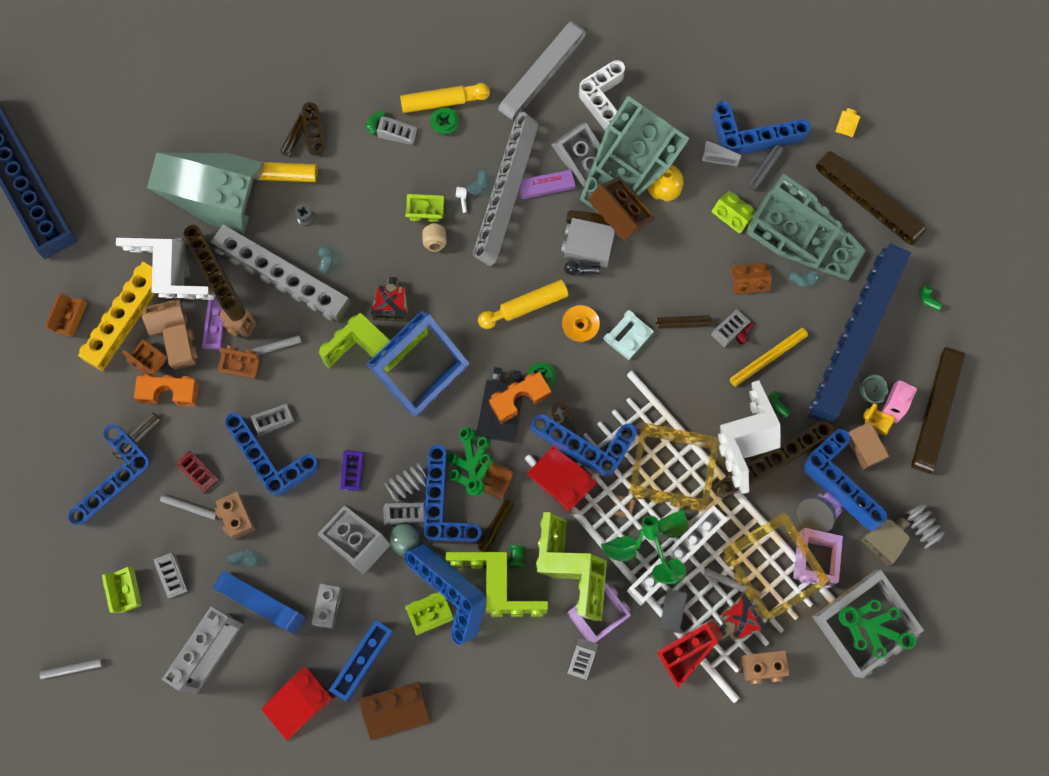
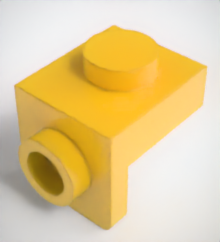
M849 108L846 111L842 110L835 132L853 137L860 116L856 115L858 111Z
M874 403L870 409H866L863 415L865 424L870 422L872 426L876 427L878 433L887 436L895 422V417L878 411L877 404Z

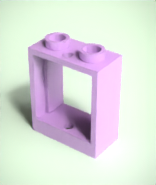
M809 528L802 529L798 533L793 578L799 579L801 583L805 584L817 583L823 588H831L839 582L843 536ZM808 543L832 548L830 575L805 570Z
M605 583L604 593L622 616L606 629L595 635L584 619L578 616L577 605L567 613L586 640L593 643L599 641L631 616L629 606L625 601L621 602L618 599L617 590L612 585L608 586L607 583Z

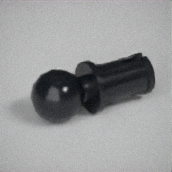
M571 260L565 263L564 271L568 275H575L577 272H580V276L583 274L599 275L600 263H583V261L577 264Z

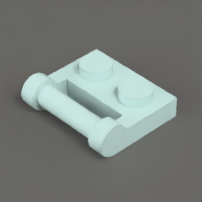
M627 310L624 314L625 317L603 338L620 354L630 360L654 331L639 320L633 312ZM631 322L634 326L620 342L616 341L615 338Z

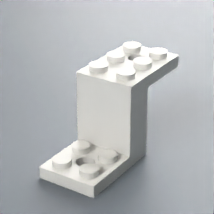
M116 238V246L123 247L124 251L133 253L148 251L153 253L152 293L159 294L158 297L195 300L196 296L197 299L214 300L215 294L211 287L184 286L186 243L173 239Z
M759 380L752 382V391H749L752 400L750 408L752 413H756V415L720 425V434H718L721 444L719 445L720 454L722 457L725 456L728 472L732 471L733 484L735 488L739 487L741 494L749 492V471L744 458L780 448V423Z

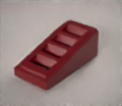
M188 451L175 463L203 493L207 492L218 481L212 472L191 451ZM198 464L199 467L190 473L189 471ZM204 470L205 472L196 480L195 477ZM209 475L211 478L201 485L200 483Z

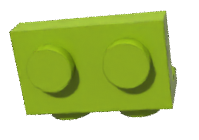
M729 190L718 200L712 213L736 232L741 233L753 218L756 210Z
M407 194L405 217H410V221H421V218H428L430 222H439V219L444 218V195Z
M126 567L117 572L102 575L110 613H124L142 605L134 567Z
M439 592L432 593L419 601H413L405 607L416 635L454 620L446 598Z

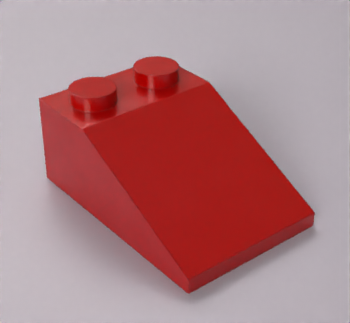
M554 446L526 473L568 514L593 490L597 483L584 469Z
M305 666L261 710L288 741L335 698L315 674Z

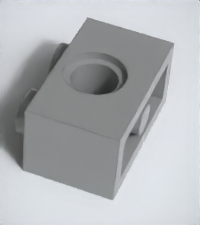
M320 584L312 625L335 630L343 591L340 587Z

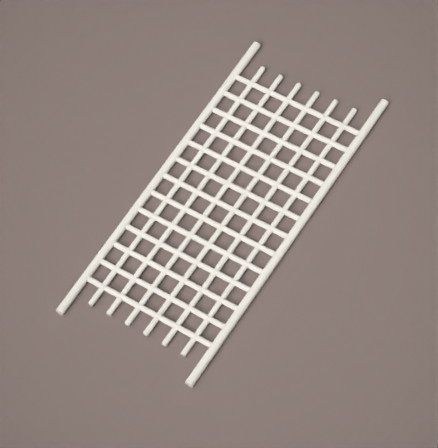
M630 371L627 377L650 402L640 410L629 397L626 401L636 411V414L627 421L623 419L616 409L611 413L622 425L632 424L641 417L649 428L641 435L636 434L635 440H633L624 455L633 466L623 475L616 469L614 473L618 479L608 487L601 480L598 473L579 461L576 463L579 466L582 465L604 491L594 499L588 494L585 498L589 503L580 511L575 507L571 514L601 547V543H607L617 537H623V532L632 524L638 530L643 529L637 520L646 512H649L651 516H655L658 521L661 520L652 507L662 499L672 509L664 517L678 512L689 502L694 505L699 513L690 521L687 520L688 529L713 505L718 504L727 514L725 517L728 520L731 519L740 530L729 538L719 528L717 533L724 539L725 543L715 551L706 541L703 546L711 555L701 564L693 555L689 558L697 568L685 576L671 590L678 591L686 584L695 596L685 604L683 612L693 622V625L685 632L680 629L679 633L674 634L679 638L699 627L712 615L722 625L719 619L720 615L716 611L726 602L730 606L734 603L731 598L739 592L736 589L726 594L719 586L718 581L705 576L710 583L699 592L690 582L699 572L704 575L705 567L714 559L723 567L724 571L720 574L724 576L729 574L733 580L745 585L755 577L762 582L766 588L762 591L760 600L770 592L779 602L777 606L768 612L759 602V599L750 595L747 596L751 599L752 605H756L765 615L762 618L764 624L769 620L782 633L784 629L773 618L781 608L784 607L792 618L796 620L799 616L787 604L798 594L809 607L813 605L802 592L809 584L801 583L797 586L788 576L794 571L796 553L741 492L734 495L740 504L732 511L729 510L721 501L722 498L717 496L709 487L717 478L720 481L725 478L724 472L633 371ZM652 406L662 415L654 424L644 414ZM665 420L675 429L667 438L657 429ZM600 421L597 425L608 436L605 440L596 445L587 433L582 437L601 450L612 440L617 430L611 433ZM652 431L662 441L653 450L643 441ZM677 435H680L688 444L680 452L670 443ZM639 443L648 454L636 462L628 451ZM666 445L675 456L664 465L655 454ZM691 449L701 458L693 467L682 457ZM589 452L586 454V458L590 459L594 454ZM531 454L525 458L531 467L537 463ZM650 458L660 467L651 477L641 467ZM679 460L688 471L677 479L668 468ZM605 462L606 464L602 466L604 470H607L609 467L611 469L608 462ZM704 463L714 473L706 481L696 472ZM637 470L646 481L635 489L626 478ZM663 472L673 482L664 491L654 482ZM690 475L700 484L691 494L681 484ZM621 482L631 492L622 501L612 492ZM650 484L658 493V496L648 504L639 493ZM725 485L727 487L725 491L730 492V487ZM676 487L686 496L677 506L666 496ZM705 489L714 500L703 509L694 497ZM608 494L617 506L605 514L597 502ZM634 497L644 506L635 516L624 506ZM591 507L602 517L594 525H591L583 516ZM742 508H745L753 516V519L745 526L735 516ZM621 509L627 515L629 521L618 529L610 517ZM605 521L615 532L606 540L596 531ZM757 522L767 532L758 541L748 531ZM743 534L754 544L745 553H742L734 544ZM643 535V538H642V542H643L645 539H647L644 535ZM678 537L669 538L661 545L663 554L665 553L663 551L672 542L679 540ZM770 537L780 547L772 556L761 546ZM648 540L655 548V551L644 559L635 550L636 557L641 563L633 570H630L623 561L611 559L632 585L638 580L635 574L643 567L648 570L651 567L649 562L659 554L654 540ZM729 546L739 556L730 566L719 556ZM756 549L767 559L757 569L747 559ZM783 552L794 562L785 571L775 561ZM742 561L752 571L743 581L732 571ZM770 564L780 574L771 584L761 575V572ZM783 579L794 589L785 599L774 589ZM812 582L829 603L836 599L827 588L820 587L819 584ZM667 584L661 585L665 591L670 589ZM713 587L723 597L714 607L703 597ZM666 594L658 601L652 595L646 600L660 617L663 610L661 605L665 601ZM698 600L708 610L699 620L688 610ZM760 631L754 633L765 646L769 644ZM751 635L736 640L726 651L717 643L714 648L719 652L720 656L711 664L706 658L700 663L733 703L740 697L716 671L715 667L725 659L737 673L740 669L729 655L739 646L746 655L753 654L743 643Z

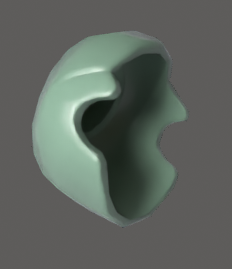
M877 374L865 376L859 385L860 395L865 401L876 404L885 401L884 398L889 393L886 380L883 376Z
M399 524L392 529L390 547L394 553L404 556L407 551L418 547L419 533L414 526Z

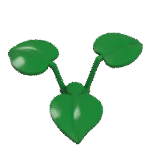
M684 509L670 514L659 521L655 516L645 517L642 520L643 529L639 530L638 542L633 537L623 536L607 543H601V547L608 557L616 561H627L636 556L635 550L640 548L644 535L648 540H655L662 564L656 565L652 570V576L655 581L662 584H674L682 581L686 576V568L683 562L678 559L665 561L658 539L659 535L676 538L686 533L688 523Z

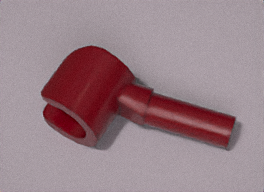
M751 321L746 329L739 332L736 336V340L740 345L749 340L746 334L753 328L755 322Z

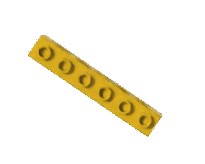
M142 262L140 266L135 268L132 278L124 284L121 294L113 300L112 307L102 316L101 323L97 328L93 329L87 343L83 344L80 348L78 356L82 360L102 372L104 371L142 315L143 307H147L156 294L152 293V266ZM142 282H146L143 287H139ZM132 297H135L133 302L128 303ZM125 313L122 318H118L119 314ZM114 328L111 334H107L109 329ZM99 344H103L101 349L96 350Z

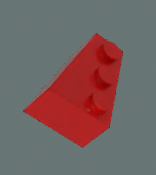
M714 619L707 621L657 651L677 688L687 680L723 638V634Z

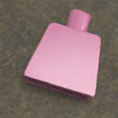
M900 380L893 383L881 412L895 417L894 423L897 424L907 413L917 388Z

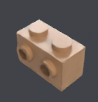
M181 299L143 307L142 318L149 336L154 334L162 335V329L182 324L187 326V316Z
M222 309L220 319L223 322V326L228 329L227 332L234 337L239 335L248 339L257 324L251 313L245 310V316L241 320L232 321Z
M185 324L162 329L168 362L171 368L177 370L196 365L195 358H198L196 348L192 345V340H194L192 329H188Z
M870 422L848 432L851 437L849 445L863 470L889 457L886 445L881 443L876 427L872 426Z
M234 492L215 501L217 505L215 512L219 519H223L225 525L222 528L226 536H230L235 540L256 530L240 493Z
M786 651L742 656L745 681H751V684L764 683L763 679L771 678L772 682L784 681L783 677L789 676Z

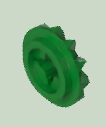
M439 108L431 115V128L436 133H441L442 135L449 133L451 135L454 130H457L459 117L450 108ZM446 119H448V125H442L441 120L445 121Z
M538 362L529 367L526 376L533 372L535 374L540 372L541 375L545 373V382L550 389L553 388L556 382V372L551 365Z

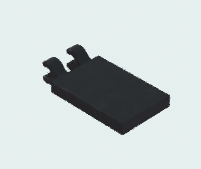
M494 367L492 381L486 380L476 431L477 437L514 443L523 396L517 397L514 401L518 415L502 424L491 408L489 400L492 399L491 396L496 392L501 391L503 393L508 390V386L511 384L519 383L521 371L513 370L511 384L500 382L502 368Z

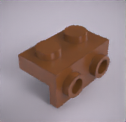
M767 263L730 266L734 294L770 291L772 275Z
M58 293L45 323V328L58 335L74 337L87 302L82 299L69 298L63 293Z
M144 339L141 340L132 354L125 350L122 352L127 357L126 361L136 366L137 370L143 374L148 372L153 376L168 358Z
M226 346V349L220 348L219 352L222 354L218 372L257 380L261 357L256 355V351L245 349V352H240L237 347Z
M480 463L477 467V473L482 466ZM493 463L483 478L485 483L484 492L502 500L511 483L513 472L507 467Z

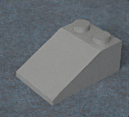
M581 123L551 145L569 170H572V174L585 187L600 143L587 123Z
M345 505L317 534L363 575L390 546L380 532Z

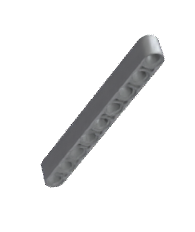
M525 112L518 114L514 121L473 251V256L487 266L493 265L498 258L539 125L536 120Z

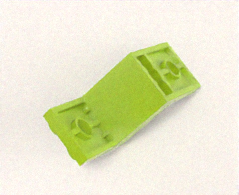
M359 313L357 316H352L348 321V325L343 329H339L330 342H325L320 347L318 353L323 363L330 368L355 343L359 344L373 358L390 340L364 315ZM427 327L384 367L387 372L428 335Z
M543 512V518L540 523L542 529L541 538L538 542L540 550L539 558L536 562L537 572L554 579L580 580V597L577 602L578 616L593 621H602L607 560L587 553H564L567 520L551 512Z
M446 552V562L453 569H463V566H471V569H483V566H487L486 611L487 614H491V617H503V614H511V617H523V614H531V617H543L544 614H547L548 601H507V552Z

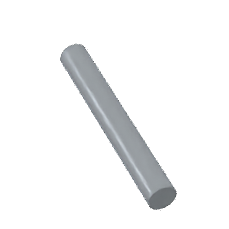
M300 335L250 350L256 351V355L302 343Z
M164 494L160 498V502L213 520L217 519L216 512Z
M706 568L704 572L705 576L760 600L762 592Z
M102 659L40 671V679L103 667Z

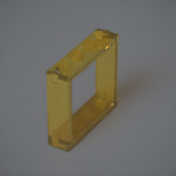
M642 422L628 494L637 499L650 498L654 503L662 504L664 501L671 503V506L681 508L684 505L690 507L693 511L705 510L709 502L719 438ZM646 436L711 449L702 499L636 486Z
M785 512L723 549L726 554L723 557L729 567H734L736 573H734L735 578L739 584L744 583L747 588L744 591L750 601L754 600L758 605L755 610L761 619L765 617L768 622L831 584L829 578ZM783 525L819 579V582L769 612L734 555Z

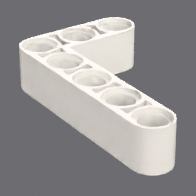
M619 60L612 61L582 80L579 87L580 99L604 130H606L617 113V110L604 95V92L619 84L624 78L625 65Z

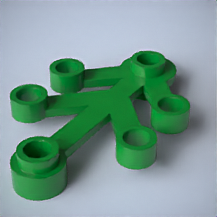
M466 427L460 430L459 437L464 442L467 461L461 459L458 454L451 452L447 455V462L469 471V478L462 476L460 471L453 469L449 473V479L465 485L469 495L479 496L485 490L483 478L494 461L493 457L485 454L491 442L489 439L481 437L477 442L479 448L474 456L472 443L476 440L477 433L475 430ZM480 463L482 466L477 473V467Z
M870 600L867 605L857 609L847 606L840 610L839 620L844 626L850 628L854 637L853 645L857 650H864L868 646L867 640L862 638L858 625L865 628L873 646L872 654L876 658H884L887 653L877 633L898 642L902 649H912L916 644V638L913 634H899L880 625L889 620H897L900 617V611L897 608H889L886 613L869 620L860 616L869 612H878L881 609V603L878 600ZM873 602L877 604V608L875 610L871 607V604ZM892 610L896 613L894 618L890 615ZM847 613L851 614V620L849 621L846 619ZM904 637H906L908 640V643L906 645H904L902 642V639ZM859 640H862V641H863V647H862V648H860V647L858 646V641H859ZM878 648L882 650L881 656L877 654Z

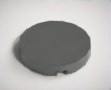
M820 496L805 498L797 509V518L803 528L827 533L833 528L837 520L833 506L829 502L824 501V498Z

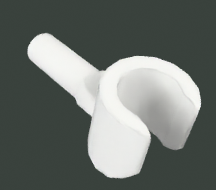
M457 187L456 197L461 198L463 213H467L466 188Z

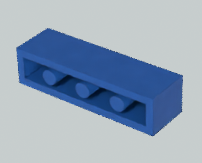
M375 620L329 691L344 701L349 702L392 638L394 632Z

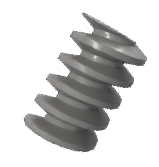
M417 463V470L411 466L410 474L404 470L403 478L397 474L396 482L392 478L389 479L390 485L384 482L391 497L396 502H400L399 495L405 499L406 491L412 495L413 487L418 491L420 490V483L426 487L427 478Z
M922 504L903 515H910L907 521H914L911 528H918L915 534L916 536L923 535L920 542L927 541L924 547L926 549L940 541L945 532H937L940 525H933L936 518H928L932 512H924L927 505Z

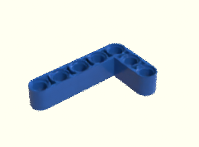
M720 101L716 104L712 115L720 146L738 154L774 148L777 144L784 146L803 142L811 129V125L807 120L800 119L738 132L732 108L725 101Z
M231 413L226 416L225 425L265 488L273 496L280 497L318 472L319 463L311 454L303 455L278 472L244 419L237 413ZM240 420L237 427H231L233 421ZM246 435H249V441L246 443H242V438ZM260 451L258 458H251L253 452ZM308 461H314L312 468H305V464ZM264 467H270L269 473L263 475L262 469ZM291 472H297V477L295 479H288V476ZM279 482L281 484L280 488L273 491L272 485Z
M539 414L535 416L530 424V429L535 435L601 476H609L617 469L637 434L636 428L632 424L622 425L603 452L546 415ZM542 421L545 428H537L535 422ZM622 430H628L630 438H625L622 435ZM558 431L561 434V439H555L552 436V432ZM570 441L577 443V450H572L569 447ZM618 446L621 451L620 454H615L612 447ZM586 452H592L594 460H588ZM603 462H608L610 464V471H606L603 469Z
M111 424L106 426L103 436L126 462L69 511L68 519L74 525H81L90 520L150 467L149 457L117 425ZM113 428H116L119 432L115 439L109 437V431ZM125 443H130L132 450L125 454L122 451V446ZM139 457H143L146 462L142 468H138L135 465V461ZM124 470L130 473V478L127 481H122L120 478V474ZM109 483L115 487V491L111 495L105 492V486ZM92 497H97L99 500V505L96 508L90 506L89 502ZM78 510L84 514L80 522L74 518V513Z
M838 429L811 453L804 463L803 469L827 493L834 496L842 504V507L865 528L875 531L886 521L887 513L832 463L844 450L851 438L847 431Z
M434 445L428 452L424 520L425 537L432 543L477 544L482 538L481 529L477 524L444 522L447 455L443 446ZM439 451L443 453V456L440 459H434L432 457L433 454ZM436 470L442 472L439 478H433L431 475ZM435 489L441 491L440 496L437 498L430 496L431 492ZM432 509H438L440 511V514L437 517H431L429 515ZM432 528L439 530L438 535L435 537L428 535L429 530ZM473 529L478 531V536L474 539L467 536L468 532ZM449 530H458L459 533L457 537H449Z
M420 545L407 551L404 554V559L408 567L457 607L451 630L453 641L458 645H462L476 637L486 606L485 595L427 546Z
M224 570L213 586L215 590L296 636L307 619L300 613Z

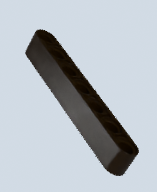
M828 151L816 164V169L824 177L907 244L915 245L925 234L926 228L920 221L834 152Z
M197 225L188 226L183 232L184 237L221 308L232 321L241 320L245 316V308L210 243Z
M945 347L941 353L911 463V468L928 474H932L935 469L965 353Z
M821 421L781 444L780 448L771 450L747 464L749 486L822 444L832 435V425L827 421ZM819 429H823L826 435L820 434ZM803 438H807L810 445L805 444ZM787 447L792 448L794 454L789 453ZM771 456L776 457L778 459V463H774L771 460ZM755 466H760L763 473L757 472ZM733 474L723 478L716 487V493L722 499H728L740 492L739 487L735 488L733 484ZM722 485H728L730 492L724 491Z

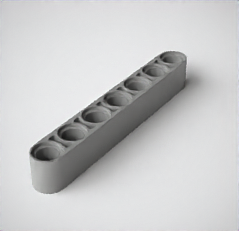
M570 21L504 98L498 111L514 121L518 114L523 112L581 43L587 31L575 22Z

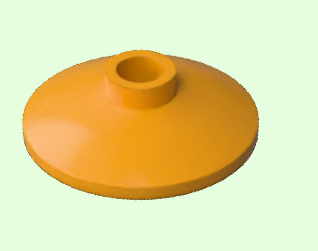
M583 305L570 308L562 319V329L565 335L577 342H585L592 339L597 334L600 326L599 317L596 312L590 307ZM582 323L584 327L578 328L577 324Z

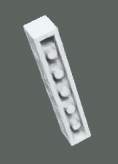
M713 505L663 554L665 561L678 559L684 564L728 519ZM660 558L627 590L640 606L662 585V583L655 581L652 576L653 568L656 565L662 564Z

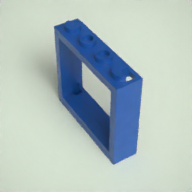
M421 311L366 365L404 409L411 415L416 416L422 413L425 407L431 401H434L444 388L450 386L452 380L457 375L463 373L466 366L470 363L430 314ZM429 325L457 360L411 404L382 369Z

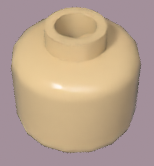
M436 223L426 226L422 231L424 247L432 252H438L443 249L447 243L445 228Z

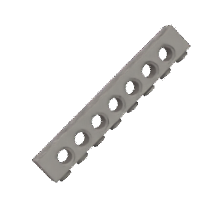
M225 225L221 226L210 242L216 254L222 257L223 255L229 257V261L237 266L241 264L250 274H258L265 283L269 284L271 282L275 284L279 291L292 294L291 297L298 302L302 300L313 311L319 310L330 321L334 319L339 322L351 304L347 296ZM232 245H237L235 249L229 250ZM247 254H252L251 258L245 259V256ZM268 263L265 268H260L261 264ZM278 272H284L281 277H275ZM294 281H299L297 286H291ZM310 290L315 291L311 296L306 295ZM326 299L331 300V302L328 305L322 304V302Z

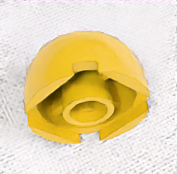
M671 165L664 174L647 188L649 194L654 199H661L666 202L676 199L683 189V175L676 166Z

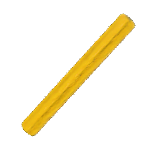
M804 328L799 329L732 376L729 380L730 383L737 387L808 336V332Z

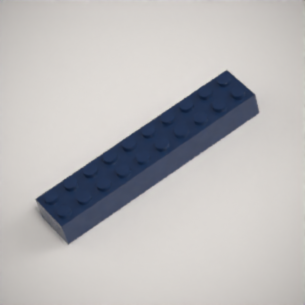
M0 103V186L36 251L44 259H47L75 244L78 240Z
M890 243L886 249L882 248L880 254L876 256L873 262L874 267L866 278L867 283L859 293L860 298L852 309L853 314L846 322L844 327L846 330L841 334L837 342L838 347L830 358L831 363L823 373L822 377L824 379L819 383L815 391L818 395L809 404L807 409L810 411L809 418L818 422L827 421L830 424L838 418L911 252Z

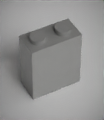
M572 218L571 224L566 226L565 235H568L567 241L563 240L561 252H564V259L577 262L583 261V263H600L601 267L607 268L615 230L608 225Z

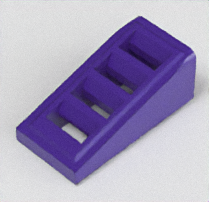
M344 450L340 489L360 491L364 451ZM348 457H359V461L348 460ZM347 465H358V469L347 468ZM347 472L357 473V477L346 476ZM346 480L357 481V484H345V483H346Z

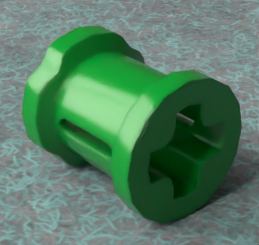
M518 545L509 546L510 562L508 567L524 568L525 563H523L526 547Z

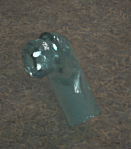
M479 171L477 182L468 184L467 191L471 195H477L486 188L487 172Z
M245 549L227 556L231 566L240 561L248 566H254L257 562V556Z

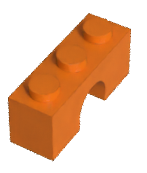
M533 372L527 375L524 381L520 383L515 382L508 386V390L503 393L499 391L491 396L492 399L489 400L490 406L501 424L518 415L514 405L517 397L527 396L536 405L551 396V390L540 372L537 374Z
M144 374V376H137L134 399L142 404H158L161 393L171 390L173 391L172 401L177 406L196 407L199 384L193 377L182 376V379L171 375H163L162 378L155 377L152 374Z

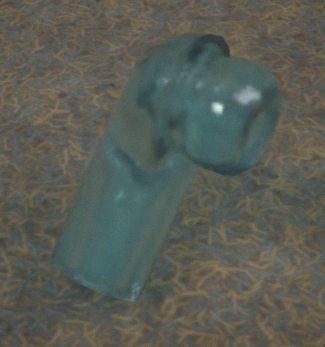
M322 246L318 252L320 256H323L318 271L327 274L331 263L332 251L329 247L325 248Z
M793 271L789 280L801 287L813 285L817 281L818 275L816 272L810 271L809 274L801 276Z

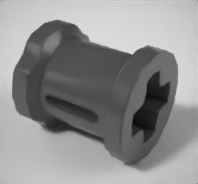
M300 204L295 208V215L300 225L309 226L313 223L314 216L309 205Z

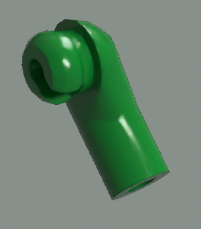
M383 110L368 118L365 127L369 134L376 133L378 129L376 125L380 122L381 116L386 117Z
M923 286L919 291L922 303L939 311L943 303L932 298V288L930 286Z
M773 391L768 396L770 404L783 418L788 417L791 411L780 401L781 394Z

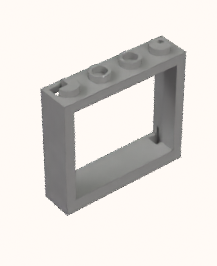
M874 570L812 616L853 676L858 678H865L867 675H871L873 673L872 669L886 664L889 661L888 657L904 650L898 645V642L893 640L885 646L887 653L884 658L871 656L861 665L857 666L826 622V620L872 586L877 584L892 607L900 611V618L908 628L903 633H911L915 638H918L919 634L924 631L881 570ZM906 637L902 639L904 645L908 643ZM882 650L877 652L879 656L882 655Z
M211 606L162 680L178 691L197 694L243 626V623ZM212 612L217 614L213 620L209 618ZM172 673L173 675H175V677L172 678L169 677V675ZM189 678L193 679L191 683L187 682Z

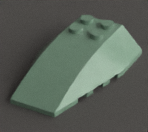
M627 96L605 130L580 200L594 209L588 198L601 184L619 176L638 197L669 169L690 138L639 102Z
M157 152L147 188L209 225L220 228L222 225H225L237 233L244 234L249 216L244 215L250 190L253 180L259 181L264 163L230 153Z
M783 173L766 194L751 219L747 234L777 255L848 281L866 250L849 232L847 233L842 228V224L829 214L830 211L817 201L818 198L813 193Z

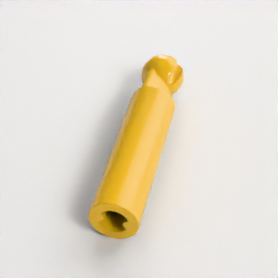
M478 83L467 87L455 86L400 95L403 113L465 104L466 101L472 100L483 101L490 96V88L485 83Z
M263 162L264 165L259 179L262 181L317 182L318 168L317 164Z
M560 279L501 304L500 310L494 313L483 311L478 317V323L484 329H491L495 326L496 321L504 318L506 321H511L568 297L567 288L563 280Z

